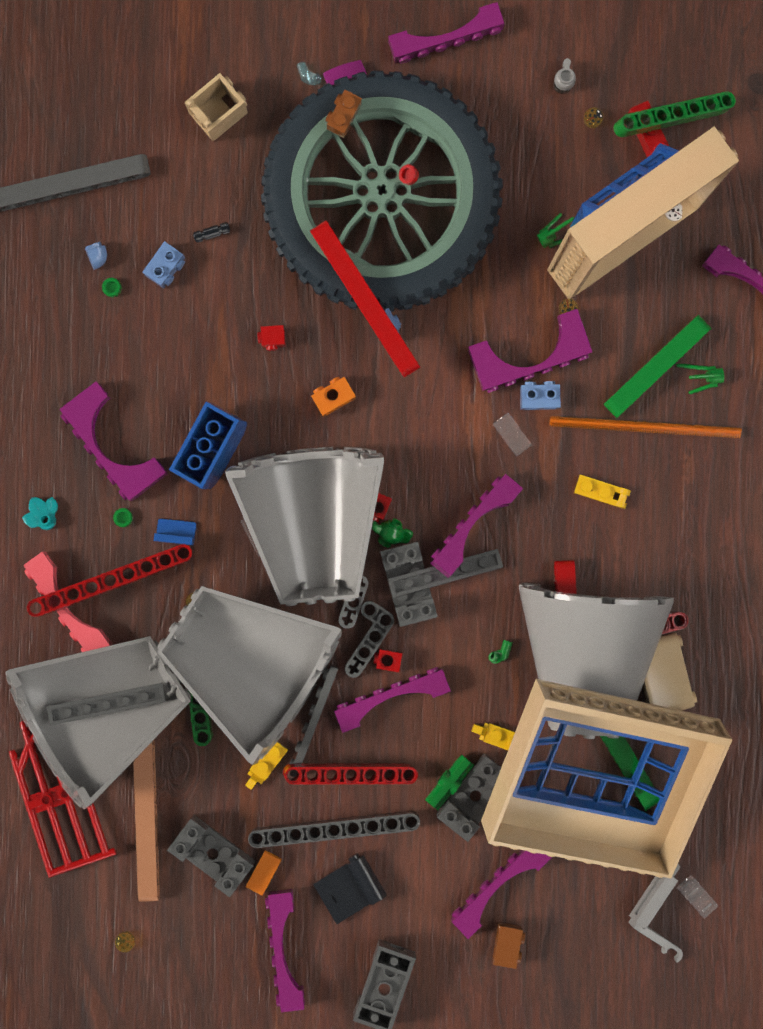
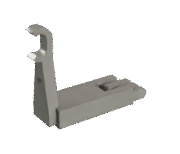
M677 864L671 879L654 877L630 913L631 919L628 922L634 929L661 945V952L663 954L667 953V950L670 948L677 951V954L674 956L676 962L682 959V950L652 930L648 925L678 882L674 876L680 868L679 864Z

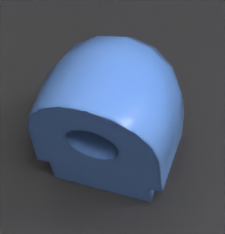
M101 242L86 246L85 250L93 269L95 270L103 266L107 260L105 245L102 246Z

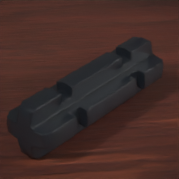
M224 222L220 226L215 225L205 228L203 231H196L193 233L195 242L198 243L205 238L208 240L220 236L221 233L223 235L230 232V227L227 222Z

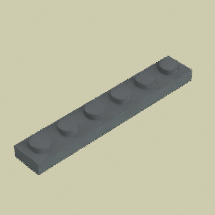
M498 549L463 558V562L449 578L433 566L393 577L387 581L392 598L498 570L503 568Z
M331 665L330 669L326 668L322 678L325 680L324 686H319L315 697L319 699L316 705L312 704L308 714L312 716L309 723L305 722L302 733L305 734L303 741H298L295 748L298 754L296 759H291L290 764L303 763L338 668ZM291 770L290 776L296 777L297 771Z
M162 682L47 706L50 726L163 703L166 702Z

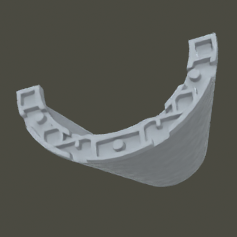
M333 447L297 449L287 451V454L283 455L272 453L239 462L238 466H231L225 471L227 480L280 604L295 606L297 603L305 602V604L311 605L317 603L316 600L320 599L324 600L325 603H333L336 600L354 601L355 598H358L384 465L382 453L358 447H344V449L333 450Z
M520 583L519 593L538 679L637 701L674 603V598L651 596L641 599L636 597L615 598L550 591L540 588L541 584ZM547 721L550 730H558L560 723ZM567 725L564 732L565 736H576V734L583 735V738L595 739V736L619 738L617 735Z
M201 586L200 589H196L193 592L190 604L188 606L185 605L181 610L180 615L182 618L178 623L174 622L170 626L169 635L158 644L157 653L250 764L255 765L273 748L284 734L283 731L287 728L289 722L292 723L317 685L316 681L324 673L338 646V639L341 637L342 630L332 625Z
M151 636L30 664L5 672L7 682L11 686L10 691L26 727H29V730L34 735L33 740L55 777L58 776L59 780H61L64 790L80 808L86 809L90 807L191 702L190 693L187 689L182 688L179 678L170 671L169 666L157 653L158 642L156 640L153 641ZM163 682L166 702L50 726L47 706Z

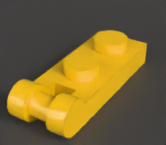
M579 475L574 493L626 509L627 503L625 502L627 496H630L631 491ZM614 493L620 494L618 500L613 499Z

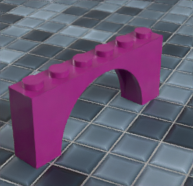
M578 309L557 316L559 337L556 347L544 362L536 366L516 367L505 363L494 354L487 340L469 346L467 349L482 391L487 390L490 393L498 390L499 385L505 384L507 387L516 384V379L523 377L524 380L535 377L534 373L541 371L542 374L553 371V366L559 365L562 368L570 365V361L577 358L579 362L589 358L588 354L592 353V349Z
M96 381L60 408V411L63 413L60 416L67 425L70 423L73 426L72 432L78 439L82 438L86 443L84 448L90 455L92 453L97 458L95 462L100 469L103 470L105 468L109 474L107 475L109 481L113 485H118L120 488L118 492L122 498L133 501L165 477L168 472L155 457L139 465L126 466L114 463L102 453L96 441L95 424L100 410L111 398Z

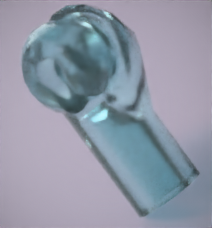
M305 62L297 64L300 78L304 83L316 85L321 82V76L318 73L315 74L308 71Z

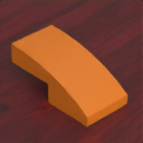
M265 850L245 887L263 896L282 859Z

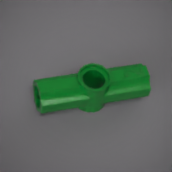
M461 754L451 768L442 774L437 781V785L425 800L432 807L439 810L448 797L458 790L463 782L462 780L473 768L474 764Z

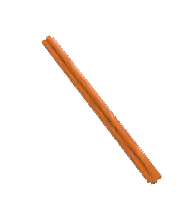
M550 416L549 422L551 427L552 425L553 427L555 425L556 427L557 425L558 427L559 425L560 427L562 425L563 427L570 426V428L571 426L572 428L577 426V428L582 427V429L583 427L584 429L585 427L587 429L588 427L589 429L590 427L591 429L596 427V429L601 428V430L602 428L603 430L605 428L606 430L607 428L608 430L609 428L610 430L615 429V431L616 429H620V431L621 429L622 431L627 429L629 432L631 430L632 432L633 430L634 432L636 430L637 432L638 430L643 432L644 430L646 433L647 431H651V433L652 431L653 433L658 431V433L663 432V434L664 432L665 434L666 432L668 434L669 432L670 434L675 432L677 435L678 433L679 435L681 433L682 435L683 433L684 435L686 433L690 435L691 433L694 436L695 434L696 436L697 434H701V436L706 434V436L710 435V437L712 435L713 437L714 435L715 437L717 435L721 437L722 435V437L727 436V438L728 436L729 438L731 436L732 438L733 436L734 438L736 436L740 438L742 428L734 427L723 428L720 426H692L687 424H661Z

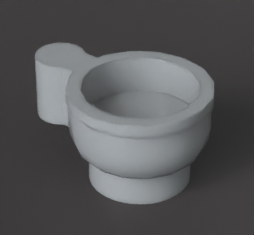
M568 58L563 61V68L556 73L554 78L556 87L563 91L570 90L576 81V75L570 69L571 60Z

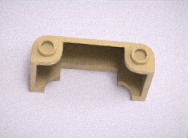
M676 632L661 635L643 683V690L646 698L645 703L683 711L694 707L697 697L695 692L691 691L681 650L683 641L681 635H677Z

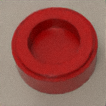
M410 164L404 165L399 171V179L406 185H413L419 178L418 169Z

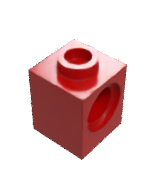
M378 493L377 502L383 504L384 510L381 513H374L373 521L379 522L380 519L384 520L392 498Z
M380 649L379 653L375 652L373 663L377 664V669L399 672L403 653ZM383 656H392V664L384 665L382 663Z

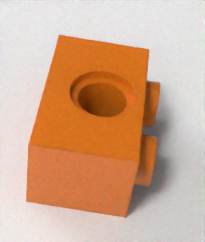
M339 376L331 380L329 386L325 388L321 386L313 391L314 394L311 395L323 417L356 399L346 378H340ZM330 391L338 393L336 400L328 399L327 395Z

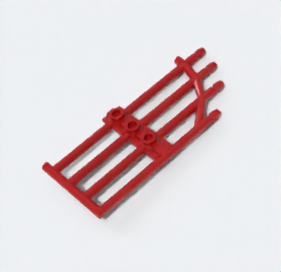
M24 721L20 722L25 746L20 760L17 759L18 756L15 750L9 751V756L12 760L11 763L48 878L117 855L115 847L108 849L94 803L87 809L101 852L90 855L73 800L62 787L63 784L58 776L59 785L48 789L34 746L33 733L31 735ZM29 756L41 792L32 795L29 793L23 774ZM62 804H66L83 857L73 862L54 808ZM45 810L48 811L64 861V865L56 868L53 867L36 813Z

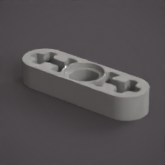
M363 575L362 579L365 587L360 588L359 592H363L362 597L358 596L359 605L351 607L348 601H344L339 616V624L343 628H352L356 623L368 588V580ZM345 607L357 611L356 615L351 614L350 619L353 622L348 623V625H344L342 617H346L348 611H344Z

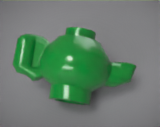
M395 518L383 521L381 524L377 522L372 523V530L379 534L378 542L384 547H391L392 544L408 543L413 536V532L409 529H403L402 523Z

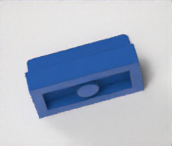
M158 519L157 533H154V541L194 545L196 523Z

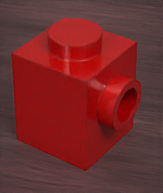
M284 325L260 327L261 332H257L258 343H261L262 347L266 348V351H276L278 347H286Z

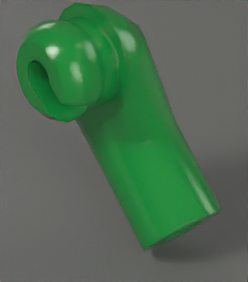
M503 640L501 649L489 654V661L493 664H498L507 660L513 643Z

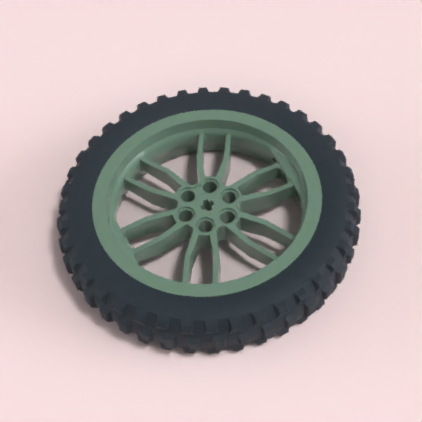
M371 71L370 75L360 72L352 75L350 79L345 76L334 80V85L330 83L324 85L317 90V94L312 93L303 99V105L298 104L289 114L290 119L287 118L278 129L279 134H276L270 145L271 151H269L268 157L265 158V170L261 183L264 186V193L261 194V202L265 207V213H263L265 223H269L271 228L268 231L272 241H276L278 254L280 257L284 256L286 258L287 267L291 272L296 271L298 273L299 280L302 283L312 285L316 294L320 296L326 294L332 302L338 304L341 301L350 309L356 310L357 304L310 232L311 229L316 227L310 213V208H336L359 203L362 207L346 225L339 241L343 245L350 231L363 217L371 220L367 235L359 251L354 254L346 248L345 250L384 310L389 308L391 312H394V308L408 310L412 309L414 304L417 306L429 304L431 298L442 297L447 294V289L450 290L462 283L461 278H465L474 271V264L478 260L483 259L488 243H492L494 238L492 231L499 224L500 216L497 215V212L502 207L503 198L499 197V191L503 188V179L498 177L501 168L499 161H496L494 158L495 146L493 143L488 142L486 129L478 125L476 114L473 111L468 112L467 105L460 99L455 100L452 93L444 87L438 89L435 82L421 81L419 76L412 74L403 76L402 72L398 71L389 72V74H384L383 71ZM344 90L362 98V104L351 126L366 149L370 164L365 167L349 153L337 134L327 130L328 122L325 121L330 111H334L336 97L339 93L343 94ZM386 119L403 126L393 143L385 166L377 165L370 143L358 123ZM411 131L413 134L421 137V141L414 153L399 167L394 164L396 152L405 133ZM331 139H334L345 159L361 176V180L355 181L337 177L310 178V173L320 151ZM427 140L441 147L454 172V176L421 177L413 185H406L399 179L400 169L407 164L413 165ZM375 172L378 176L375 179H369L367 174ZM394 172L397 176L394 179H389L386 174ZM430 184H456L455 199L427 198L411 194V189ZM308 186H338L353 190V195L331 200H308ZM362 188L368 191L365 196H360L357 192ZM398 188H404L406 190V194L402 196L398 195L396 193V190ZM385 189L386 194L379 195V190ZM404 203L429 207H455L447 229L433 246L428 242L418 223L403 207ZM393 204L397 207V210L389 212L387 206ZM370 205H376L378 210L376 212H369L367 208ZM399 216L416 232L427 250L415 258L410 256L399 237L394 222ZM380 217L387 219L393 238L406 259L405 262L392 265H372L361 259L371 241Z

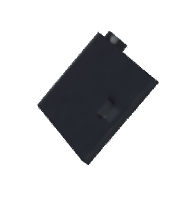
M354 854L348 858V863L313 884L336 925L369 904L373 905L387 896L363 854Z

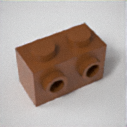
M344 90L343 94H338L334 102L336 107L333 112L330 111L325 120L328 122L327 130L345 138L362 104L361 97L347 90Z
M498 923L492 957L493 965L516 969L517 963H521L522 952H520V945L525 942V932H523L522 926Z

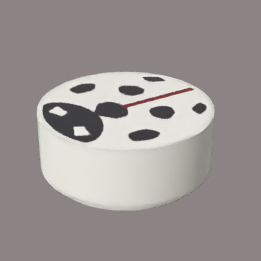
M678 204L665 213L666 217L671 221L681 219L682 205Z

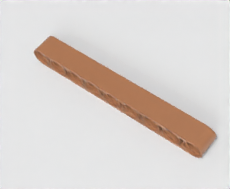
M154 739L133 761L139 902L159 901L160 897Z

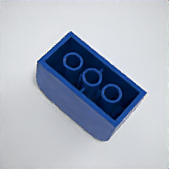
M205 402L169 470L201 489L213 488L245 433L247 422L214 403Z

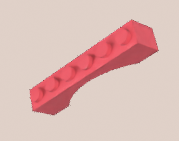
M41 552L23 565L26 568L25 574L30 580L34 579L37 584L36 589L42 596L59 590L57 566L46 552ZM58 596L50 599L52 607H57L60 604ZM67 607L57 611L60 615L58 617L59 621L64 627L68 626L71 631L69 633L75 642L78 641L81 644L82 652L113 645L102 629L82 622Z

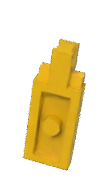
M484 723V726L473 724L471 730L479 734V739L483 740V742L505 750L509 749L515 734L514 731L491 723Z
M277 742L257 764L252 765L249 769L248 775L251 778L245 786L252 789L257 782L262 784L288 749Z

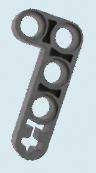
M367 601L361 607L362 615L372 621L373 624L346 664V674L352 678L358 677L363 672L394 624L393 615L373 601ZM367 604H372L375 607V613L367 615L364 607ZM383 615L391 617V623L387 626L382 625L380 622V618ZM372 631L380 633L381 638L379 641L374 642L370 639ZM362 647H367L370 650V655L366 658L361 657L359 654V650ZM355 656L365 662L364 665L361 662L357 667L358 672H350L351 668L349 665H354L357 661L353 659Z

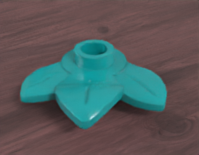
M32 497L29 501L30 512L22 517L24 523L31 528L52 529L56 525L55 514L58 510V503L53 497L49 498L46 502L40 498ZM48 517V521L44 523L45 518Z

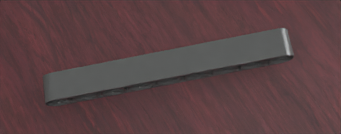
M135 155L1 187L0 212L150 176L151 171L147 155Z
M414 811L258 827L251 831L248 836V842L254 848L408 832L414 831L419 827L420 818ZM410 816L415 817L417 820L412 826L406 823V819ZM391 818L397 821V825L393 828L386 824L387 820ZM369 821H376L378 827L374 830L369 829L367 826ZM356 823L359 829L352 832L348 829V825ZM337 825L340 831L333 834L329 831V827ZM317 827L321 833L318 836H313L310 833V829ZM293 829H298L301 832L299 838L292 837L291 831ZM272 832H280L282 838L280 840L273 839ZM259 833L263 840L255 842L252 835Z

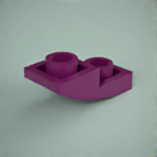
M358 60L332 68L324 72L323 76L327 84L334 85V80L345 76L350 79L352 75L360 72L366 73L362 61Z

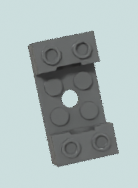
M418 542L380 552L387 579L424 569ZM430 588L393 598L400 627L438 617Z
M485 753L462 780L463 782L453 795H450L436 813L439 820L467 842L480 828L479 822L483 817L502 768ZM474 790L481 793V797L477 801L470 799V793Z
M196 815L192 816L167 850L182 862L186 858L216 881L214 886L228 897H231L256 861ZM211 848L218 851V857L215 859L208 856V850Z
M381 939L378 940L366 983L353 1012V1021L375 1029H392L416 960L415 951ZM387 984L390 987V991L383 994L379 991V986Z

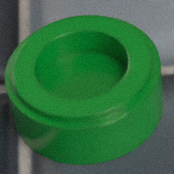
M107 278L102 284V291L106 296L114 298L121 293L122 285L115 278Z
M120 508L115 511L113 521L119 527H128L133 521V514L128 509Z

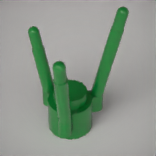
M562 213L558 214L537 234L541 245L544 248L548 246L551 249L555 245L561 244L563 239L554 241L557 238L555 233L572 222L574 217H571L552 230L550 228L562 217Z
M676 364V367L706 371V374L690 375L689 379L706 378L707 383L710 382V384L689 391V394L718 387V383L724 382V371L722 368Z

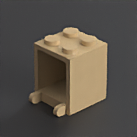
M221 73L184 102L189 114L213 142L248 113L244 95L240 91L236 92L232 81L227 76L223 77ZM226 94L236 104L231 109L221 99Z

